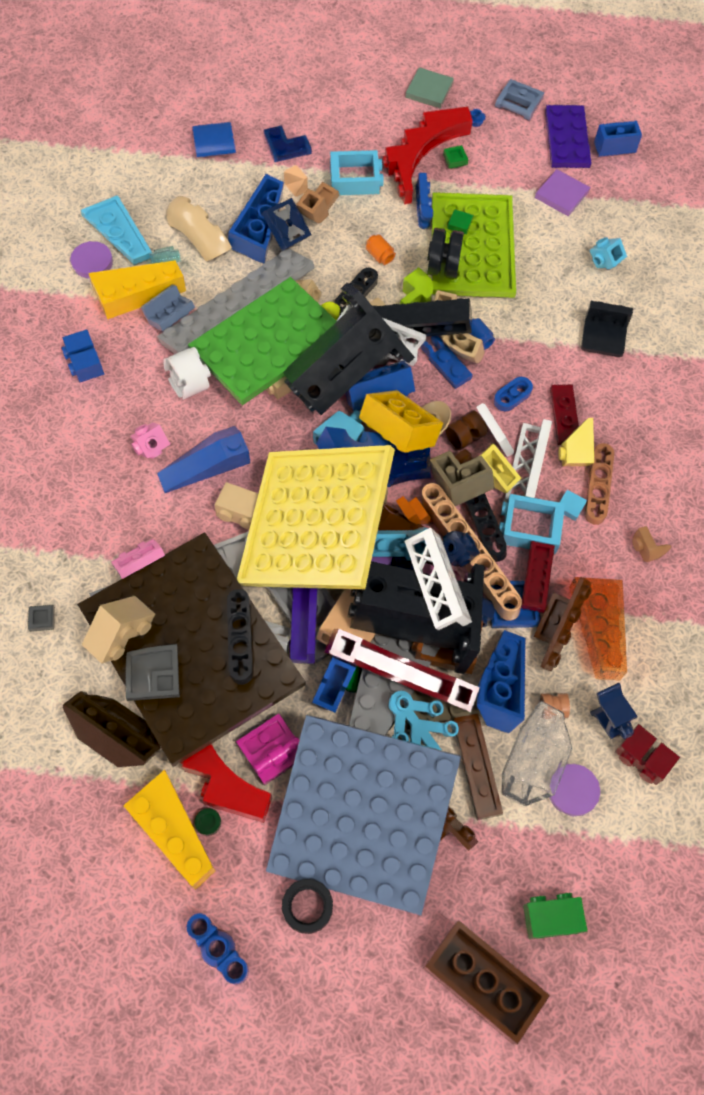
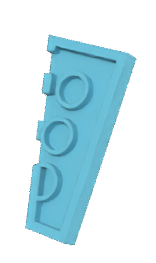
M118 195L80 210L82 216L132 264L135 265L153 257L152 251Z

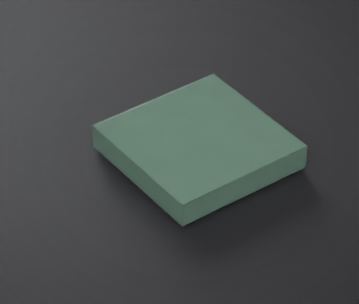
M419 67L406 91L405 98L441 109L454 83V78Z

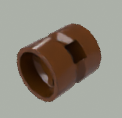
M471 410L461 416L460 420L456 419L445 429L448 440L460 451L472 444V441H477L485 436L488 432L484 419L475 410Z

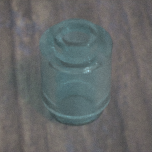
M173 246L155 249L154 252L149 253L152 264L174 260L181 262L179 250H174Z

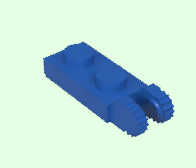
M419 173L415 186L419 227L425 230L430 227V221L433 218L432 199L428 197L430 182H427V173Z
M431 336L432 344L438 349L436 352H434L432 346L427 341H424L420 346L422 351L429 357V361L454 389L472 379L473 374L444 345L443 340L439 336Z

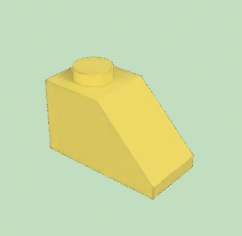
M593 418L586 419L561 444L562 447H559L558 458L562 460V466H590L594 463Z

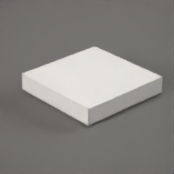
M483 403L476 408L506 456L514 454L513 448L487 406Z

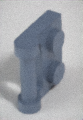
M510 79L498 96L495 107L507 109L524 116V119L530 121L535 110L543 100L545 92ZM506 99H508V100H510V101H513V102H515V103H518V104H520V105H523V106H525V107H528V109H526V108H524V107H521V106H519V105H516V104H514V103H511V102L507 101Z

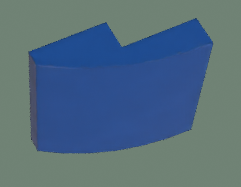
M231 122L192 126L197 157L236 153Z

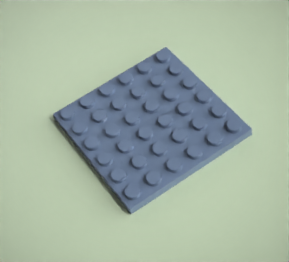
M307 714L266 872L297 881L315 879L323 883L329 890L422 915L461 755Z

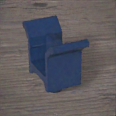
M618 682L596 693L601 707L590 711V714L597 718L610 740L617 736H621L623 739L631 737L634 733L631 720L638 717L624 697L621 684Z

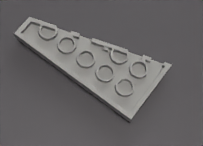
M376 634L371 642L429 668L431 666V662L415 659L416 652L411 651L413 641ZM423 644L421 653L435 657L440 647ZM362 668L349 726L386 735L395 723V714L389 709L391 695L397 691H405L412 696L415 690ZM401 699L400 705L402 708H404L405 704L404 701Z

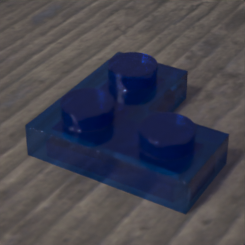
M282 125L263 129L264 137L274 162L312 154V148L306 135L287 139Z

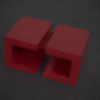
M638 724L633 729V735L625 739L615 752L619 755L622 763L629 767L635 766L644 781L658 785L665 779L681 757L661 742L658 747L654 748L647 759L643 761L642 758L657 738Z

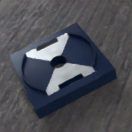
M292 198L262 212L282 251L312 235ZM286 207V209L278 212L279 209ZM300 233L301 236L293 240L292 237Z

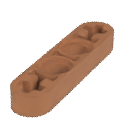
M606 443L598 444L595 447L594 463L590 468L585 518L594 525L601 524L608 514L614 449ZM601 451H604L606 455L604 463H600ZM603 470L607 477L599 478L596 476L595 471ZM593 490H601L604 493V497H595ZM596 505H599V517H595V514L593 513Z

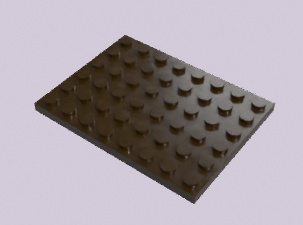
M205 532L77 604L90 626L100 605L136 596L155 613L150 630L144 635L128 639L124 648V654L118 660L111 661L125 687L127 652L177 644L180 697L134 700L172 767L180 764L306 685V681L251 600L253 678L243 685L237 684L231 679L228 655L227 597L235 589H244ZM240 597L237 598V601L235 602L237 606V612H242V598ZM238 619L233 623V628L241 630L245 628L247 622L243 619ZM239 642L234 646L233 650L236 653H243L248 645L244 642ZM238 660L239 671L237 673L239 676H243L245 672L243 660Z

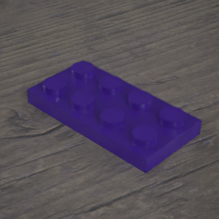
M546 105L545 114L551 168H590L592 162L584 105Z

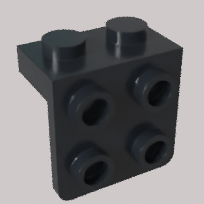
M590 301L585 315L581 349L587 352L622 357L625 351L627 327L633 315V308L600 301Z

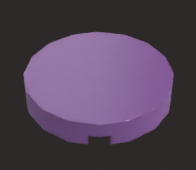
M89 241L80 244L73 250L70 261L73 269L79 276L90 278L88 273L110 270L113 264V257L110 249L105 244Z
M567 764L558 768L551 776L547 788L549 799L554 807L572 817L583 816L592 811L599 801L601 792L599 782L593 772L585 766L578 764Z

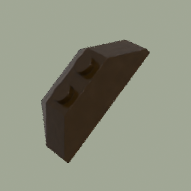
M80 691L63 704L62 708L77 738L118 768L143 766L160 751L161 747L147 722L113 698L88 695L87 692Z

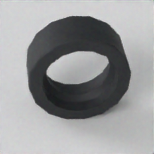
M302 879L294 882L286 890L282 899V912L285 921L293 930L302 934H313L322 930L329 923L333 913V899L330 891L323 883L315 879ZM303 890L317 892L322 897L324 903L321 916L312 923H303L297 920L292 912V901Z

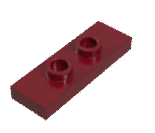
M573 384L551 385L550 387L557 445H561L579 427Z
M531 541L521 608L545 612L555 545Z

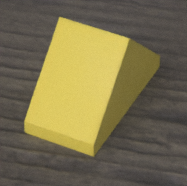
M494 443L481 454L493 471L494 488L503 493H508L521 479L519 474Z

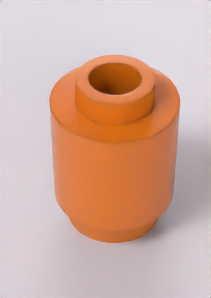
M380 234L372 235L367 240L366 250L378 263L387 265L395 258L394 248Z

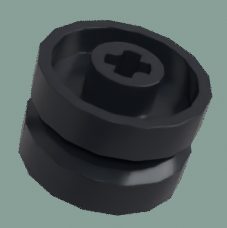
M434 228L428 250L427 261L429 263L427 275L438 276L441 271V265L444 263L446 264L445 277L457 278L464 232L453 230L450 234L449 243H445V229Z

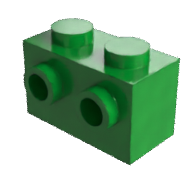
M572 893L556 895L557 900L546 901V896L531 897L530 903L523 905L528 939L587 932L582 898H573Z

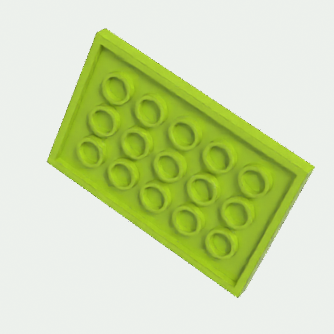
M432 192V237L434 228L445 229V243H449L452 230L447 229L454 209L474 215L467 235L463 234L457 278L445 277L446 264L442 263L440 274L438 276L432 275L433 295H436L437 290L456 294L457 296L515 298L516 273L512 195Z

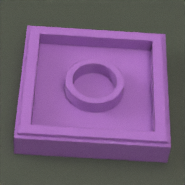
M556 169L536 192L535 198L569 217L589 193L590 187Z

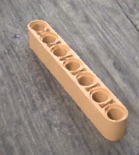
M435 483L425 485L422 489V505L443 536L451 531H461L468 533L473 538L480 553L469 564L465 565L466 569L470 572L475 563L487 567L488 570L484 571L483 593L488 600L493 602L495 610L503 619L509 621L516 619L519 616L522 604L520 595L443 489ZM434 496L436 499H429L428 497ZM446 513L449 514V516L443 517L440 516V514ZM499 585L502 588L499 590H495L491 586ZM511 603L515 608L508 609L504 605Z

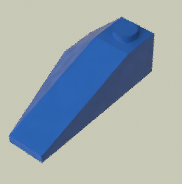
M232 426L213 433L162 469L157 475L164 493H168L250 464L249 450L241 432L236 426Z
M504 630L478 683L480 688L477 693V707L487 726L510 733L525 720L526 638Z

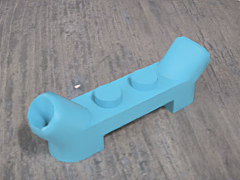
M428 528L377 531L372 557H405L406 560H411L405 540ZM425 540L413 545L415 552L423 554L426 548Z

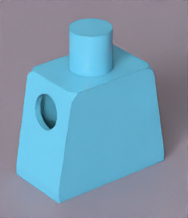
M355 410L350 416L337 411L313 431V443H317L325 427L346 429L348 435L358 442L364 433V426L361 424L363 421L359 419L360 411Z

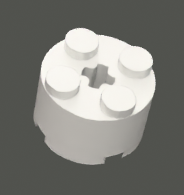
M195 347L183 350L163 360L165 372L170 371L169 383L179 398L183 397L182 399L184 400L210 387L207 379L211 376L209 368L206 364L202 365L199 353Z

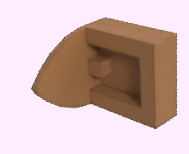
M647 526L638 528L633 536V547L636 551L640 552L645 562L656 560L671 549V545L668 544L657 546Z

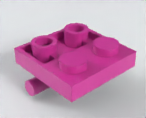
M277 714L237 740L236 743L265 786L293 767L300 740L293 735L280 714Z

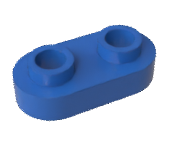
M526 377L513 379L496 392L494 398L495 407L504 412L514 409L530 397L533 389L532 382ZM517 389H523L524 392H519Z

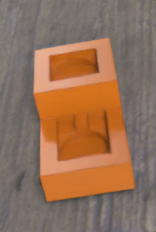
M404 496L396 500L410 522L429 524L433 521L417 497L409 502Z

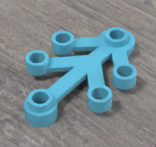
M397 691L389 699V709L395 714L393 738L401 736L402 740L409 742V737L404 732L405 721L407 720L411 726L410 742L421 745L422 741L427 747L442 750L429 732L441 733L445 737H452L457 735L459 731L458 725L454 721L440 723L420 720L414 713V711L427 712L431 717L439 716L444 710L443 704L440 701L435 700L429 703L415 701L405 691ZM401 699L404 701V708H402L400 705ZM433 704L437 707L436 713L432 709ZM448 725L452 727L451 733L447 730Z

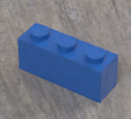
M403 360L369 371L345 393L348 405L353 411H361L366 394L398 390L403 395L408 396L409 393L415 392L411 367Z

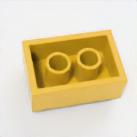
M398 390L366 394L359 415V419L365 422L367 427L377 431L383 439L390 441L397 446L399 451L405 453L435 447L443 426L442 421Z

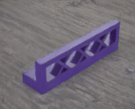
M293 588L290 659L293 663L315 664L318 588Z

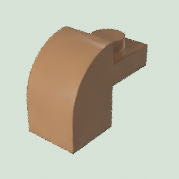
M322 182L315 192L309 188L297 202V208L302 215L316 223H321L328 217V210L340 196L339 191Z

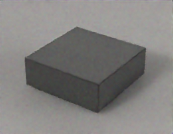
M54 605L29 607L28 630L30 632L54 630Z

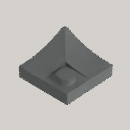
M177 644L127 652V701L180 697Z

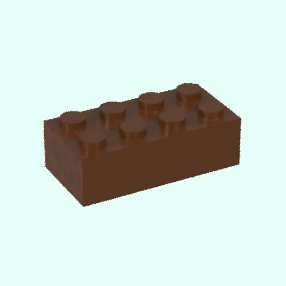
M459 920L453 925L423 967L427 973L512 1044L518 1045L550 997L546 991Z

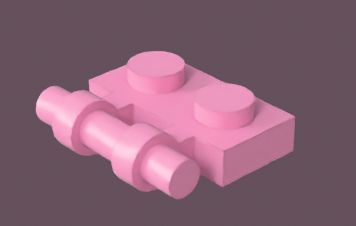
M153 539L146 543L143 541L137 545V548L128 553L123 552L118 555L119 558L111 561L122 579L165 556L162 548Z

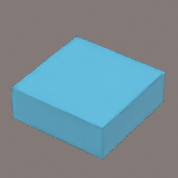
M566 490L559 503L565 504L564 515L576 521L587 500Z

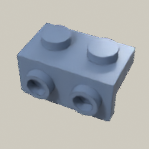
M173 284L141 307L148 323L162 332L172 327L176 321L187 316L195 308L192 300L181 296L177 286Z

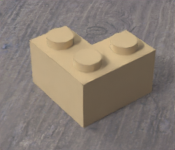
M136 596L100 605L82 642V646L101 664L118 660L125 652L124 648L128 639L144 635L150 630L155 613Z

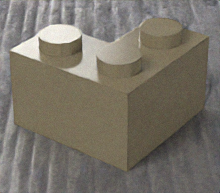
M451 451L430 459L433 479L443 489L454 506L494 489L493 471L482 455L461 465Z

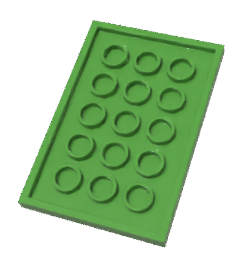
M289 277L189 343L188 348L195 347L197 349L201 363L207 365L215 378L243 406L285 377L283 372L337 321L294 279Z

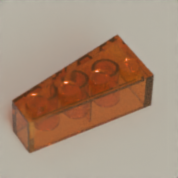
M574 577L569 586L571 595L580 577ZM585 578L592 582L590 586L592 590L589 598L584 600L581 606L579 620L595 678L599 680L620 681L627 673L623 580Z

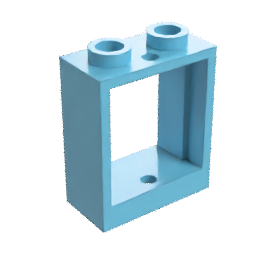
M378 150L330 152L331 187L338 190L339 195L380 193V186L384 185L383 174L379 172L382 171V159H378ZM373 166L374 177L340 178L339 167Z
M510 494L508 501H503L501 515H504L505 518L504 522L499 524L506 545L530 549L531 541L555 545L554 554H556L561 542L565 504ZM514 508L551 514L549 537L510 531Z

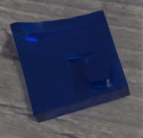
M387 441L395 449L387 487L406 481L431 478L430 448L405 453L399 451L397 446Z

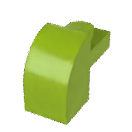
M419 267L404 278L402 291L406 296L400 300V304L432 301L433 281Z

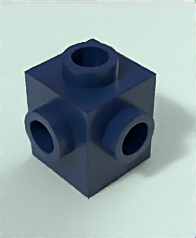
M451 531L443 537V545L450 564L453 566L463 567L480 553L473 538L468 533Z

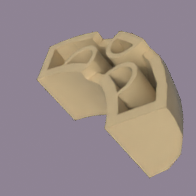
M178 196L169 204L167 209L169 226L181 231L194 244L205 261L214 259L232 248L218 225L214 226L208 220L209 216L205 210L199 205L193 206L189 198Z
M437 290L434 301L458 299V296ZM468 333L440 335L445 344L460 357L474 363H479L485 354L482 339Z

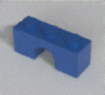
M325 427L316 443L319 449L389 445L387 440L383 439L379 433L364 431L357 442L348 435L346 429Z

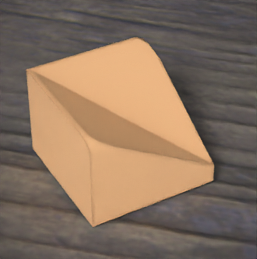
M295 165L284 171V184L295 197L305 193L308 189L307 176Z

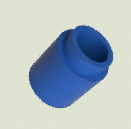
M480 318L472 319V333L468 334L482 339L484 350H486L495 341L493 332Z

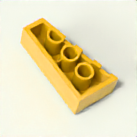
M176 260L88 273L94 292L107 320L141 308L172 284L177 286L179 293L186 291L184 276Z
M164 769L123 806L187 882L196 890L216 871L169 775Z

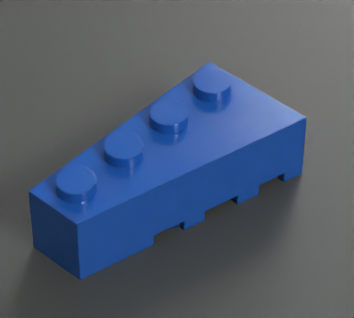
M265 174L228 233V241L232 246V250L260 263H265L273 233L265 221L262 212L281 203L284 187L283 181Z

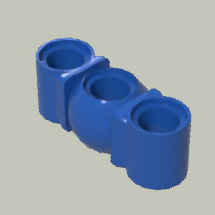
M199 913L190 917L187 922V932L196 941L198 947H200L204 962L220 971L225 980L231 984L237 985L245 982L249 975V966L236 951L232 936L227 932L220 931L205 914ZM199 920L206 921L207 931L202 935H195L194 925ZM217 941L224 942L225 952L220 957H214L211 953V947ZM234 963H241L243 966V974L238 979H232L229 975V968Z

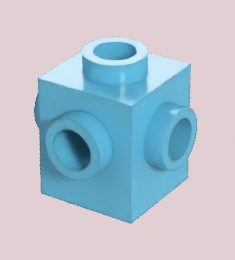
M604 237L598 240L596 245L589 250L597 268L612 269L627 257L621 238L608 239V237Z

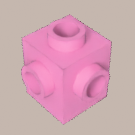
M154 422L148 426L147 424L139 426L135 429V433L130 436L133 440L131 445L137 455L141 454L147 459L159 456L162 453V449L170 445L160 425Z

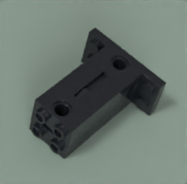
M346 283L340 289L345 293L343 299L352 308L283 372L287 378L284 382L312 413L316 410L322 415L388 353L392 356L394 355L399 361L403 359L408 364L415 358L360 290L349 283Z
M371 561L366 588L351 589V596L354 597V601L350 603L348 618H351L350 628L454 650L452 662L455 663V673L465 674L480 652L484 565L475 563L471 571L466 572L464 582L457 580L472 623L462 626L455 622L437 630L433 624L416 572ZM434 582L430 590L431 596L439 597L442 590L441 584ZM441 605L438 612L440 620L452 615L449 606Z

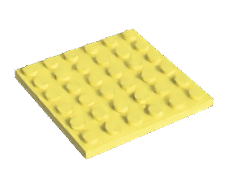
M391 445L269 452L237 577L240 585L251 587L365 589L395 449Z

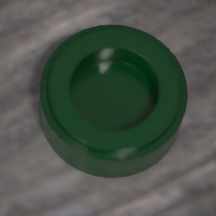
M203 809L195 817V827L204 836L216 834L221 827V817L214 809Z

